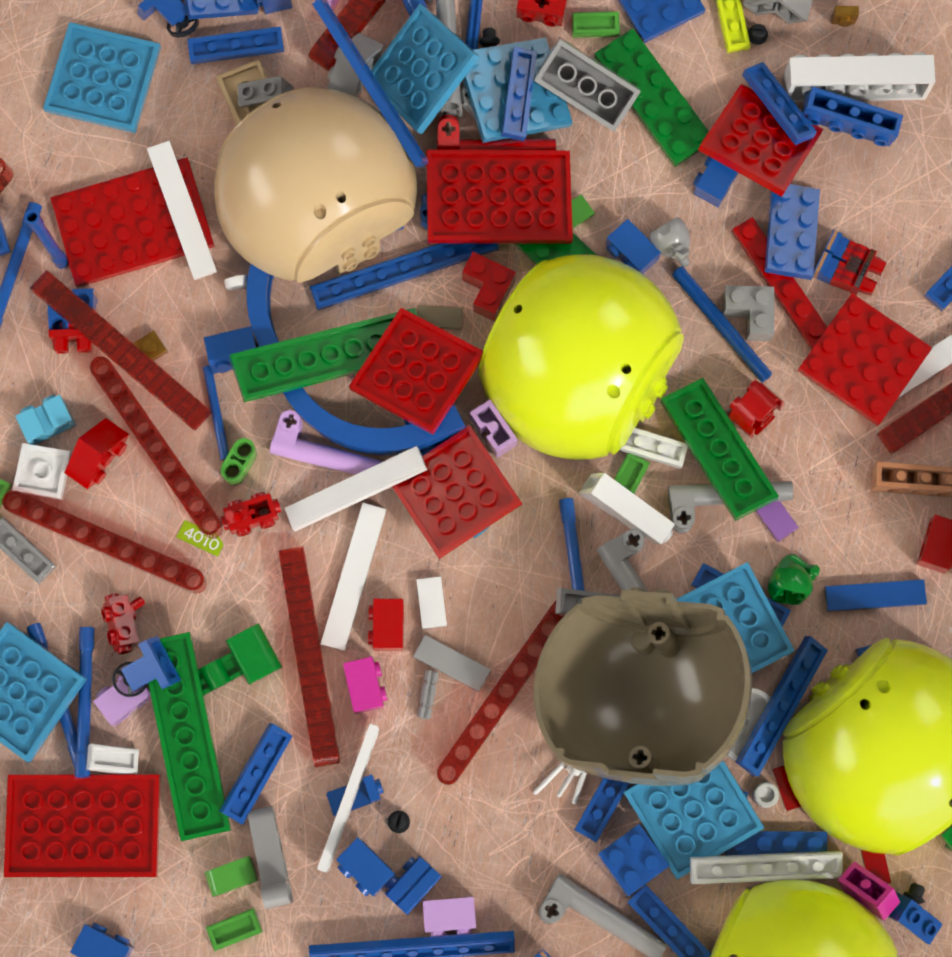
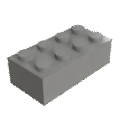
M561 37L557 39L534 76L535 82L614 132L641 92L639 87Z

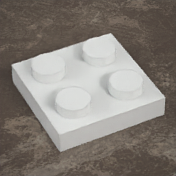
M22 443L12 491L62 500L67 475L64 472L72 452Z

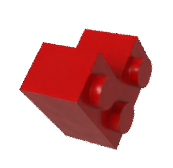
M472 252L462 271V281L480 289L473 303V312L495 322L516 281V271L475 252Z
M107 418L103 419L78 438L64 474L87 490L94 484L99 485L106 477L105 469L112 462L115 456L120 457L127 448L125 443L129 434Z

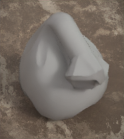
M676 217L650 233L651 242L661 252L662 256L677 260L683 267L689 265L690 234L682 219Z

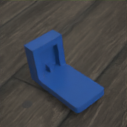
M373 775L363 777L351 811L382 800L380 794L384 793L379 778L374 779ZM347 785L329 791L326 794L334 816L337 815Z
M896 892L900 903L888 918L900 923L923 942L930 945L940 930L942 923L912 899Z

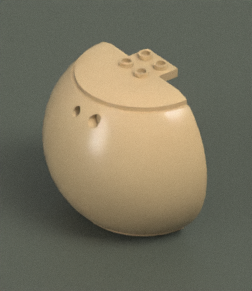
M303 87L285 92L263 103L248 114L232 130L219 153L214 179V201L218 220L225 236L245 260L270 275L290 281L295 279L297 283L314 279L334 266L339 274L345 271L350 272L364 260L374 258L381 251L379 240L406 225L414 216L413 210L417 201V177L414 163L377 108L352 94L319 87Z

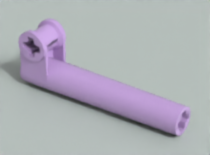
M293 410L284 411L280 415L270 446V454L354 475L384 462L299 439L303 422L299 414ZM291 417H293L296 425L293 424L288 428L285 422L286 420L290 421Z

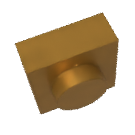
M835 6L831 15L832 24H838L841 27L855 24L859 16V6Z
M154 330L134 342L147 365L168 352Z

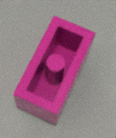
M373 657L343 663L354 713L359 714L384 708L383 701H388L385 686H379L378 677L382 676L379 662L374 663Z
M855 861L838 879L844 893L862 903L883 921L900 903L893 887Z

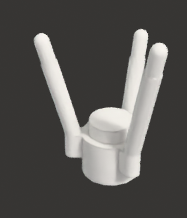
M561 762L539 784L533 793L537 795L566 764ZM567 765L565 769L569 773L557 792V797L562 796L573 776L578 777L580 775L572 799V804H576L587 773Z

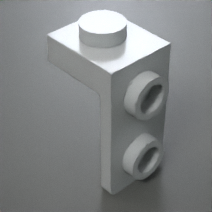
M281 76L238 84V105L243 108L263 104L280 94L294 90V87Z

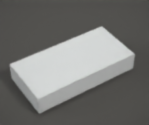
M441 576L416 579L422 629L446 627Z
M89 744L86 770L137 775L139 749Z

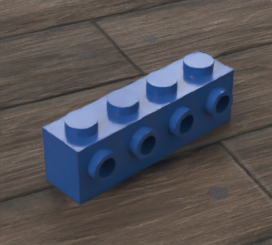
M812 87L806 95L801 111L811 125H822L828 127L833 132H844L850 134L855 139L870 140L875 145L882 147L890 146L895 141L903 119L902 114L816 87Z

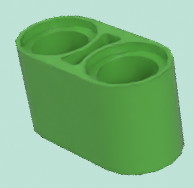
M241 438L237 440L221 466V474L230 485L242 483L256 460L257 450L250 439ZM248 446L251 448L249 455H239L242 447ZM230 468H238L239 473L236 477L231 478L227 476Z
M250 856L204 872L212 897L258 881Z

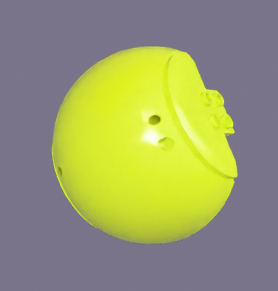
M584 254L561 256L544 260L537 264L513 290L498 314L486 340L479 366V378L487 400L492 401L516 438L527 446L541 453L564 459L584 460L607 456L609 453L612 455L616 454L626 444L638 422L643 423L646 418H651L656 408L654 403L658 397L662 398L667 391L668 385H666L667 380L665 376L681 351L684 335L680 333L681 327L678 318L665 295L641 272L618 260L604 256Z
M884 638L871 645L851 665H837L829 673L831 677L825 683L820 681L811 689L812 694L809 696L811 701L788 722L782 733L785 737L783 740V759L788 781L795 797L807 815L822 830L835 839L860 850L880 854L901 855L924 845L952 825V659L938 650L921 643L901 639H893L891 641L890 638Z
M800 879L769 881L753 886L752 889L746 888L731 908L710 957H733V955L738 957L900 956L897 955L898 951L885 927L862 903L837 888L823 883Z

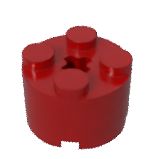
M757 380L751 382L746 389L747 393L742 398L738 396L729 406L732 410L728 414L729 419L750 438H753L754 434L756 436L760 434L775 418V409L777 408L780 411L784 405L782 399Z

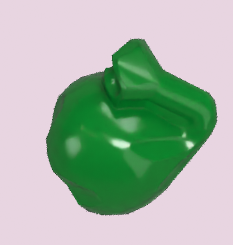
M796 554L786 555L775 566L768 579L769 596L777 603L802 604L812 593V581L819 575V566L807 564Z

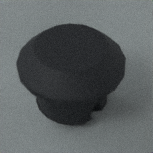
M756 24L748 30L750 42L761 45L767 41L768 31L764 25Z
M485 28L482 31L483 38L479 40V43L483 47L497 46L500 43L494 28Z
M394 811L388 818V826L395 833H403L410 826V818L403 811Z
M912 883L908 892H903L904 896L912 899L917 904L925 903L922 898L925 892L924 886Z

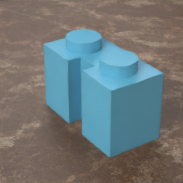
M61 395L48 396L42 400L43 405L34 408L33 405L27 406L20 410V414L15 415L29 444L37 445L76 426L68 406Z

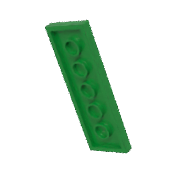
M634 29L629 30L594 53V58L598 62L639 87L641 92L631 108L674 167L699 152L698 149L708 134V129Z
M704 378L661 398L660 403L734 521L778 500L779 495Z

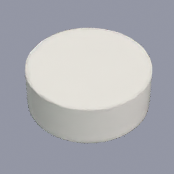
M239 275L225 279V288L230 291L246 288L248 276Z
M763 782L754 788L753 799L758 806L769 808L777 803L779 791L772 783Z

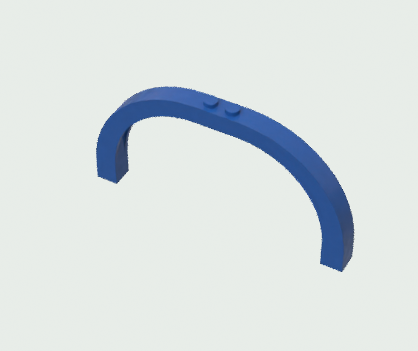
M251 264L247 281V308L252 331L259 347L279 342L274 329L270 308L274 276ZM303 388L283 393L299 416L320 435L340 446L366 454L399 455L416 446L420 451L426 450L445 442L466 428L454 404L434 435L414 424L393 428H370L354 425L329 414L312 400Z

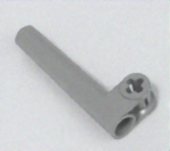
M436 0V17L457 35L455 0ZM460 84L439 111V118L445 114L463 117Z
M792 481L770 482L779 495L776 501L793 500ZM712 484L668 486L671 521L675 524L673 529L678 533H686L691 530L695 522L694 506L724 504ZM681 515L684 516L685 520H688L686 525H682V522L679 520Z
M636 529L626 531L617 538L606 542L596 551L622 590L639 587L648 592L628 560L640 552L644 546V536ZM630 536L634 539L639 538L637 547H634L633 544L627 545Z
M560 873L551 885L547 896L539 908L540 919L547 924H553L562 918L569 906L647 957H661L667 947V944ZM553 905L556 907L554 912L557 916L548 918L545 907L549 908Z

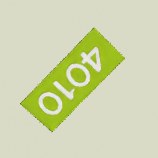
M186 520L176 538L217 557L224 546L218 535Z

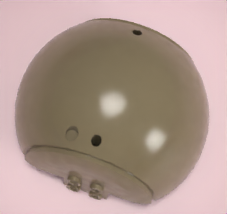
M639 587L622 590L621 597L596 595L583 598L581 604L575 605L567 612L553 629L542 649L534 679V706L538 724L545 741L552 752L556 754V758L572 768L598 777L653 786H677L696 783L714 770L727 757L738 741L749 714L752 695V675L748 653L736 626L726 615L724 609L712 604L677 601L675 596L665 589L647 592Z

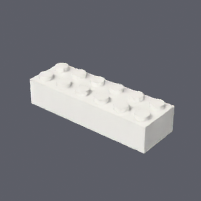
M923 52L912 55L892 53L888 56H879L876 53L866 54L865 56L844 54L840 57H831L828 54L818 55L817 57L796 55L789 59L783 75L784 90L794 102H804L806 95L812 87L857 101L926 100L936 82L934 55H926Z

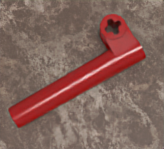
M445 114L438 120L437 150H556V139H525L524 141L501 139L482 143V139L459 140V123L455 116ZM446 122H451V126H455L451 127V131L447 132L446 128L444 127L446 126Z

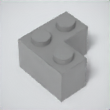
M744 0L743 5L756 16L776 13L788 24L808 20L813 0Z
M358 33L351 40L371 70L379 60L384 45ZM338 47L334 56L337 59L335 66L330 69L327 77L330 80L327 89L342 91L357 97L361 94L364 85L340 47Z
M725 286L722 294V314L725 317H746V341H771L774 335V287Z

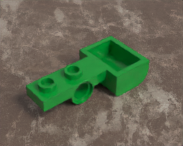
M260 623L227 639L226 643L231 653L200 668L199 675L205 696L244 675L248 684L251 685L283 668Z

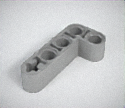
M273 806L251 810L248 813V820L262 883L261 895L265 909H272L293 904L292 891Z

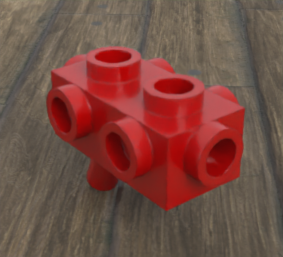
M259 492L252 495L250 500L244 502L242 500H235L228 503V507L223 508L225 515L221 516L225 531L230 530L232 535L237 534L238 537H242L252 533V528L260 526L261 529H267L274 526V521L279 520L278 513L282 511L277 498L272 499L270 493ZM262 508L268 509V514L261 516L259 512Z
M118 593L107 595L104 597L105 603L101 608V615L103 621L107 622L108 643L113 646L114 652H118V655L130 653L139 643L134 620H136L135 611L145 605V601L139 596L129 603L128 595L119 596Z

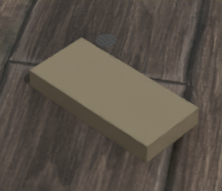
M418 305V317L441 329H462L463 308Z

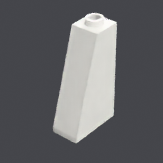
M606 473L590 474L578 492L581 497L630 529L640 531L644 538L653 544L666 543L673 534L672 528L675 524Z

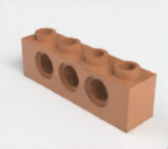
M876 462L872 467L871 491L952 498V467Z

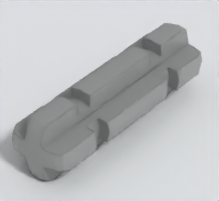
M425 671V683H423L421 707L418 709V718L426 720L431 718V706H433L436 691L435 683L438 680V672Z

